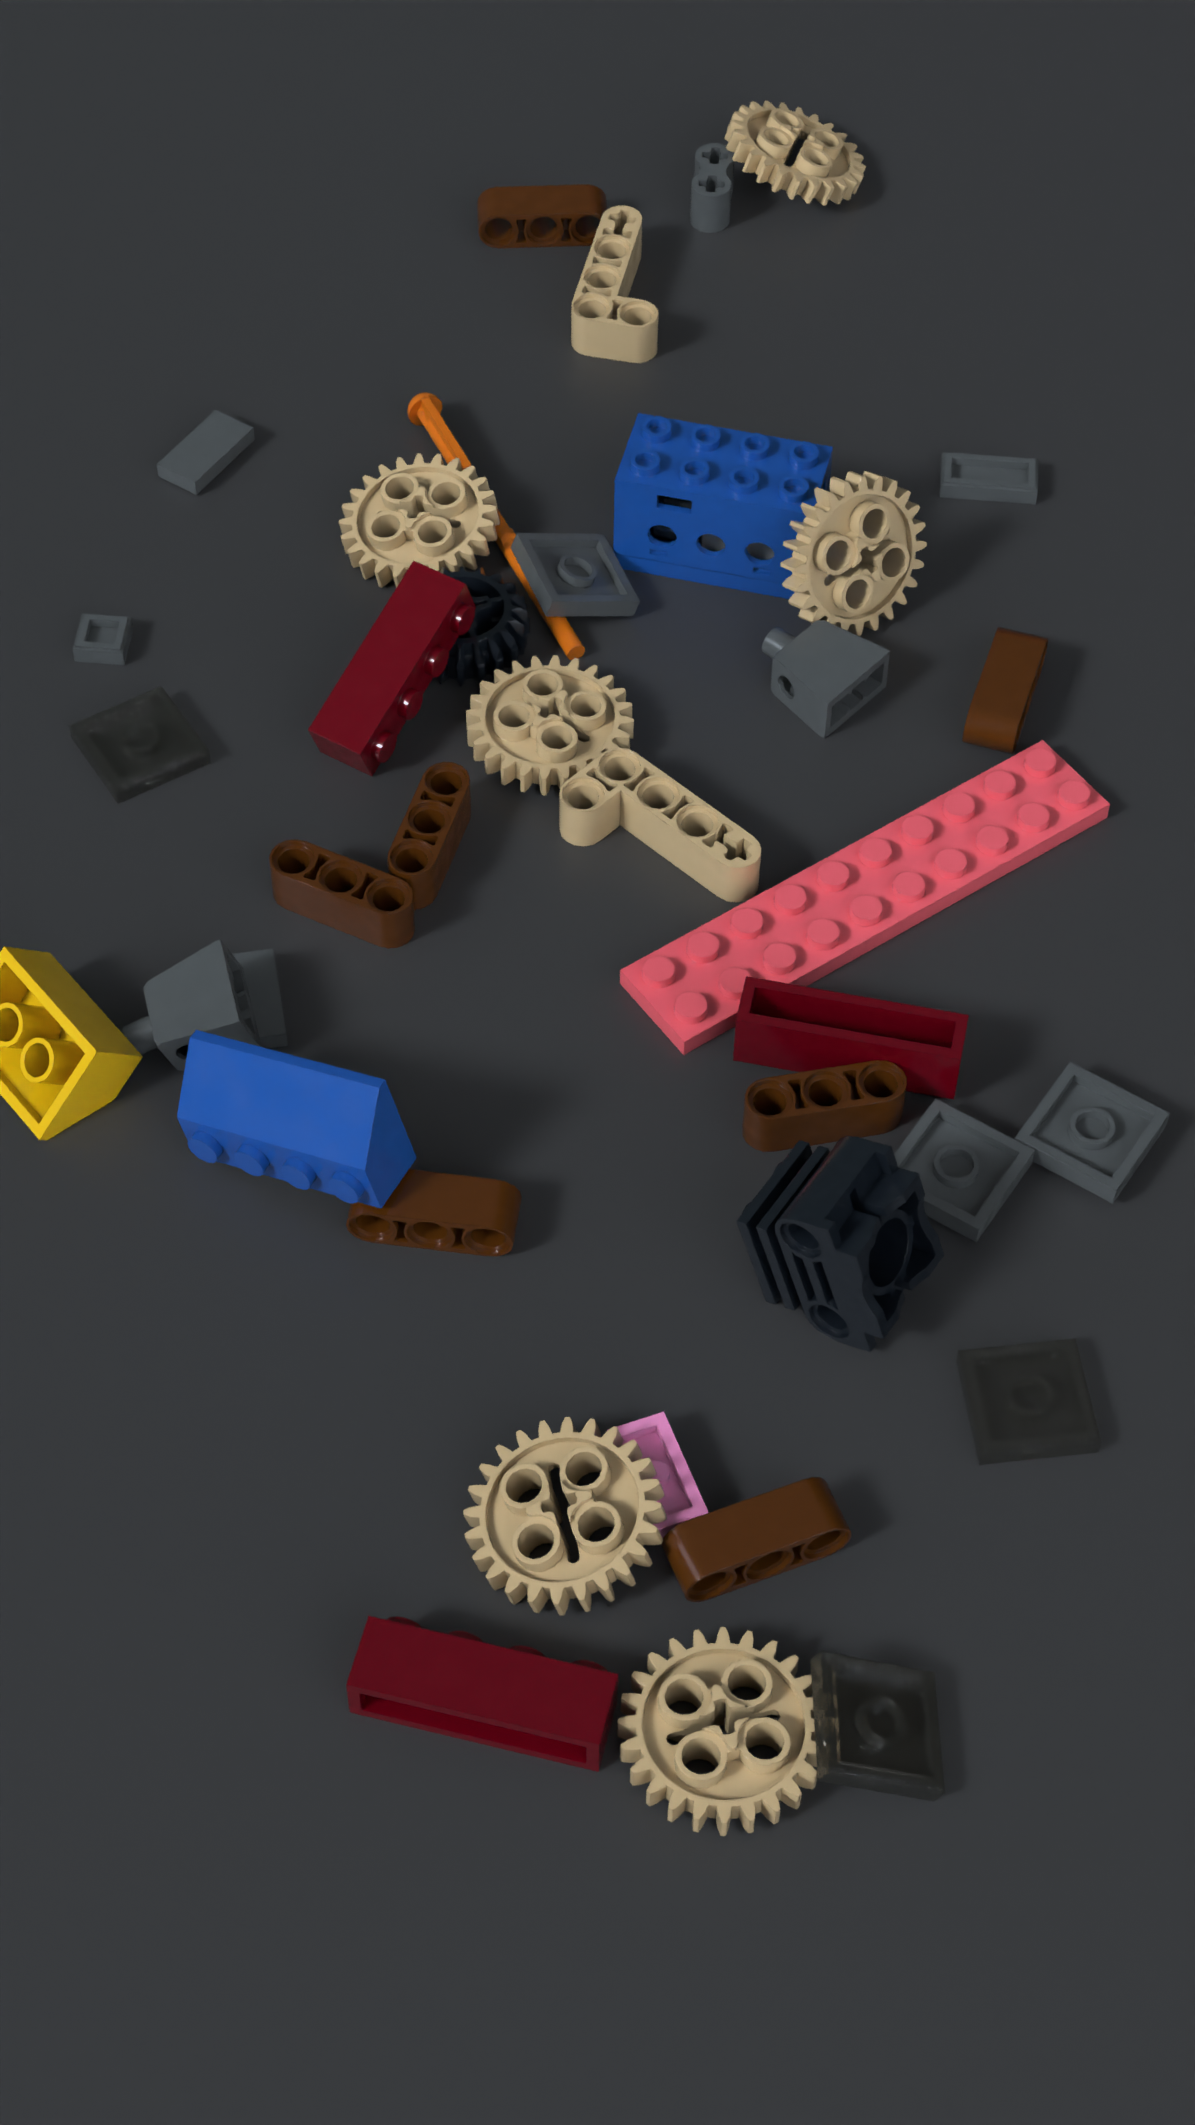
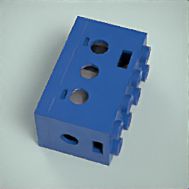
M638 413L614 482L613 552L621 567L625 570L790 599L794 591L784 588L782 583L792 575V571L780 566L781 562L792 557L793 551L784 547L783 542L796 539L797 532L789 524L791 521L803 522L806 516L800 507L801 503L812 506L817 503L814 494L816 487L829 491L833 447Z

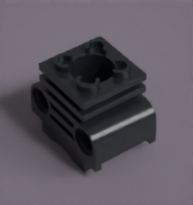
M845 1136L840 1138L831 1151L827 1147L818 1146L812 1153L809 1142L799 1140L787 1157L776 1166L773 1175L752 1202L745 1206L741 1216L736 1221L766 1302L776 1305L782 1297L785 1308L794 1311L801 1304L808 1321L816 1330L837 1342L871 1352L877 1344L874 1336L884 1339L899 1319L900 1311L905 1301L903 1290L912 1291L921 1281L929 1277L944 1256L938 1234L931 1226L925 1213V1192L919 1173L899 1168L892 1146L855 1136Z

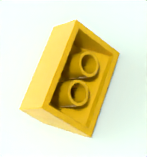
M4 946L0 951V1095L39 1140L47 1141L114 1101L143 1056L51 953Z

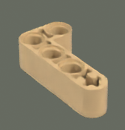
M623 205L610 207L601 217L571 304V345L575 351L586 356L629 363H643L651 360L657 354L658 309L649 301L628 297L641 260L642 215L633 207Z
M626 748L609 749L561 786L559 793V830L566 842L575 846H591L621 826L725 901L743 902L752 898L758 891L762 850L759 841L636 752Z

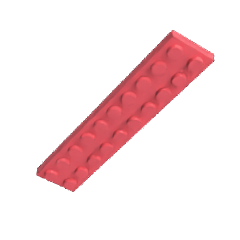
M1041 740L620 970V984L678 1050L685 1055L735 1027L746 976L807 987L1108 817L1110 803L1044 740Z

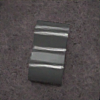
M708 143L699 147L695 153L694 177L691 182L690 223L695 229L705 233L722 231L728 227L730 222L735 161L732 160L734 152L727 150L724 144Z

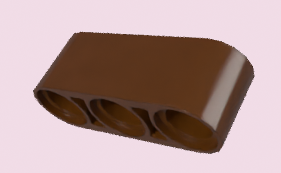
M589 184L489 188L481 193L477 201L478 233L482 242L492 248L591 246L601 217L607 210L606 195L601 188Z
M1003 627L997 628L968 711L962 738L963 743L1009 754L1014 753L1043 668L1048 638Z
M454 762L436 763L425 771L388 852V874L401 878L410 885L413 892L414 910L427 907L437 897L470 821V776L463 766Z
M286 840L278 843L272 849L269 861L273 896L277 904L284 909L383 948H398L407 944L413 938L415 933L413 892L410 885L401 878L303 840Z
M874 1060L756 1080L748 1087L745 1093L742 1124L743 1137L746 1143L756 1150L775 1152L793 1149L799 1140L809 1142L810 1146L837 1142L845 1136L862 1138L891 1132L899 1125L902 1119L907 1087L906 1075L900 1067L892 1062Z
M409 1169L382 1209L359 1202L350 1204L346 1227L354 1237L371 1243L480 1256H501L512 1250L522 1196L514 1185L506 1181Z
M811 1477L687 1520L668 1531L663 1537L661 1545L686 1600L702 1602L832 1555L849 1542L852 1534L825 1479Z

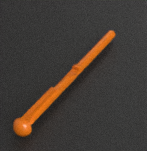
M428 392L415 395L410 400L407 408L411 423L418 426L424 425L447 464L457 457L460 459L462 470L472 466L440 415L443 408L441 400L436 395ZM497 509L500 524L495 526L498 537L495 542L567 658L571 661L574 658H581L585 653V648L566 617L545 616L511 549L516 534L508 526Z

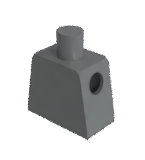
M815 621L797 637H794L780 627H775L767 634L762 643V652L773 659L770 687L773 695L823 739L828 737L886 687L890 651L827 621Z
M221 939L212 942L148 980L143 990L149 1015L123 1026L124 1036L141 1055L158 1048L175 1069L180 1071L185 1069L189 1039L195 1030L262 1047L243 967Z

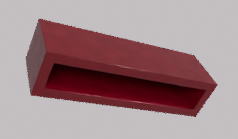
M416 561L412 562L308 729L321 753L370 776H373L380 763L386 762L391 757L396 746L397 736L407 720H411L416 716L422 705L423 693L433 677L440 676L448 663L449 651L459 635H464L473 623L476 606L465 583Z
M746 976L736 1017L733 1061L804 1072L867 1061L885 1060L896 1064L903 1070L907 1080L906 1091L954 1099L969 1015Z
M368 1616L346 1683L350 1713L599 1772L618 1701V1674L608 1672L603 1666L588 1660H576L572 1663L547 1658L540 1651L528 1646L516 1645L510 1649L484 1643L479 1637L468 1632L452 1631L448 1634L424 1629L418 1623L398 1616L389 1617L386 1620Z

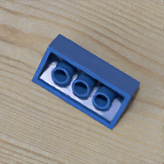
M195 1030L191 1035L177 1119L188 1140V1147L196 1157L208 1163L220 1162L241 1168L253 1176L265 1175L283 1180L298 1189L307 1190L310 1188L335 1195L347 1203L354 1204L359 1202L382 1209L417 1158L385 1079Z

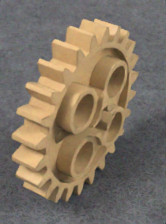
M766 100L763 106L754 101L751 102L749 107L741 105L739 111L734 112L724 137L725 140L729 141L726 149L734 152L732 160L745 163L742 170L744 173H756L758 175L757 183L769 182L772 184L771 189L773 192H778L780 189L785 190L789 199L792 200L796 195H800L807 204H810L813 198L823 206H826L829 200L837 205L840 204L842 198L849 201L852 194H856L866 166L861 164L864 158L863 155L855 153L857 145L844 142L847 137L845 133L833 132L834 124H821L818 122L817 114H813L810 117L805 116L800 107H797L795 112L790 111L785 103L782 102L779 108H776ZM798 139H804L805 141L792 167L786 166Z
M417 453L414 464L407 465L402 457H398L396 461L397 469L391 471L381 464L378 466L379 478L375 479L367 475L362 477L365 490H350L353 503L342 505L345 518L339 520L342 532L340 537L344 550L349 555L352 567H360L364 579L375 575L378 586L381 588L392 579L397 588L413 561L438 572L441 571L442 566L449 572H457L462 564L469 569L475 570L478 567L474 555L488 556L490 552L487 542L496 541L498 538L495 526L500 524L494 491L489 489L486 477L478 478L476 468L473 465L462 470L460 459L457 457L447 466L444 465L442 456L439 453L435 455L431 463H424L422 454Z
M848 471L845 480L834 476L830 478V492L818 487L814 489L817 502L814 506L801 503L800 507L806 517L803 522H790L789 525L797 532L796 539L783 542V546L792 550L793 553L792 557L781 562L780 566L792 571V575L782 585L784 588L794 591L788 602L790 605L800 609L798 616L801 619L810 623L824 620L861 636L864 627L874 631L878 629V615L889 620L894 618L891 606L894 602L906 605L907 600L902 592L904 587H916L918 584L910 576L912 569L924 567V563L915 558L916 552L927 547V542L916 538V534L922 531L926 525L925 522L913 518L919 511L920 506L908 501L911 494L909 490L898 487V482L869 471H864L863 475Z
M553 655L549 665H542L537 656H532L531 667L524 668L517 661H513L512 673L510 675L499 669L494 670V683L481 681L480 694L471 695V709L466 710L467 744L473 747V759L475 761L485 760V773L487 775L501 770V784L504 786L515 778L519 779L520 792H526L533 783L539 784L542 795H547L551 785H558L561 789V786L569 778L603 752L613 748L630 749V739H633L634 735L633 705L630 702H626L625 688L614 689V676L608 675L598 679L597 665L581 671L579 670L578 658H574L567 667L560 666L558 655Z
M570 1417L564 1418L558 1433H552L545 1420L540 1421L539 1437L533 1440L522 1430H518L516 1437L519 1448L511 1451L507 1447L498 1444L495 1448L502 1461L499 1466L496 1467L483 1463L479 1466L481 1473L488 1482L487 1485H470L468 1488L472 1499L478 1504V1506H472L463 1510V1515L469 1526L474 1527L464 1534L470 1548L477 1550L472 1556L480 1572L488 1571L486 1578L495 1591L506 1586L505 1593L514 1605L527 1595L528 1602L535 1613H539L547 1600L552 1599L559 1616L565 1615L570 1599L575 1598L578 1599L585 1612L591 1611V1594L598 1591L609 1602L614 1601L615 1596L611 1584L618 1579L624 1584L633 1587L636 1582L629 1569L632 1564L643 1567H650L652 1565L650 1556L643 1546L660 1545L663 1541L658 1528L653 1524L667 1520V1514L662 1503L656 1502L663 1498L665 1494L659 1479H652L657 1474L649 1457L641 1459L642 1452L634 1439L623 1444L622 1436L615 1426L610 1428L601 1437V1431L596 1420L591 1418L585 1424L582 1432L576 1431ZM554 1468H560L561 1487L570 1505L567 1513L580 1555L579 1560L575 1563L570 1562L568 1540L560 1526L562 1513L550 1476V1472ZM592 1472L600 1473L595 1482L586 1486L577 1485L578 1480L582 1476ZM530 1489H540V1493L533 1500L525 1503L517 1502L524 1492ZM601 1527L614 1528L607 1538L601 1541H589L590 1536L595 1530ZM548 1543L553 1544L552 1549L545 1556L535 1559L529 1558L530 1553L537 1546Z
M720 1627L716 1643L708 1644L704 1635L697 1629L694 1630L692 1648L685 1649L673 1637L669 1639L668 1660L656 1653L650 1652L647 1661V1669L650 1675L639 1671L632 1673L631 1689L635 1693L622 1694L621 1712L627 1716L618 1718V1737L626 1740L621 1744L620 1758L621 1762L635 1763L630 1768V1783L632 1786L650 1782L646 1791V1804L648 1806L655 1805L665 1798L669 1800L668 1821H675L686 1810L693 1813L692 1828L694 1832L700 1831L708 1817L716 1819L720 1836H726L730 1819L739 1818L742 1826L749 1834L754 1831L755 1814L761 1812L771 1823L776 1824L779 1822L780 1816L779 1801H782L789 1807L798 1809L802 1796L799 1786L807 1789L815 1788L818 1772L814 1767L824 1766L827 1748L820 1743L828 1741L830 1723L819 1720L824 1716L826 1701L823 1697H810L814 1692L815 1685L813 1674L794 1678L799 1661L796 1655L790 1656L780 1663L775 1660L777 1641H770L759 1651L753 1648V1631L747 1630L740 1643L734 1644L730 1643L726 1627ZM739 1687H749L756 1690L760 1696L753 1700H742L734 1696L731 1691ZM677 1701H687L693 1703L698 1710L691 1714L681 1715L672 1711L669 1706ZM776 1715L779 1718V1720H775L767 1716ZM719 1725L724 1726V1729L727 1732V1734L722 1733V1729L719 1727ZM671 1739L679 1743L676 1745H671L667 1742V1740ZM756 1745H766L776 1750L778 1755L771 1759H759L754 1757L748 1750ZM694 1759H703L713 1764L715 1769L707 1774H697L687 1769L685 1764Z

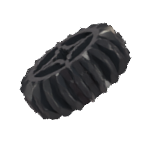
M462 564L459 571L449 572L442 566L441 573L467 585L476 609L470 629L464 635H459L449 651L448 663L441 675L437 677L440 684H443L449 678L457 679L460 686L463 685L465 679L474 678L480 683L484 680L485 675L490 674L494 676V670L496 669L502 671L504 667L512 668V662L516 661L519 655L524 654L528 634L530 633V618L527 617V604L525 603L524 596L519 595L515 583H505L501 573L488 577L483 567L479 568L476 572H467Z

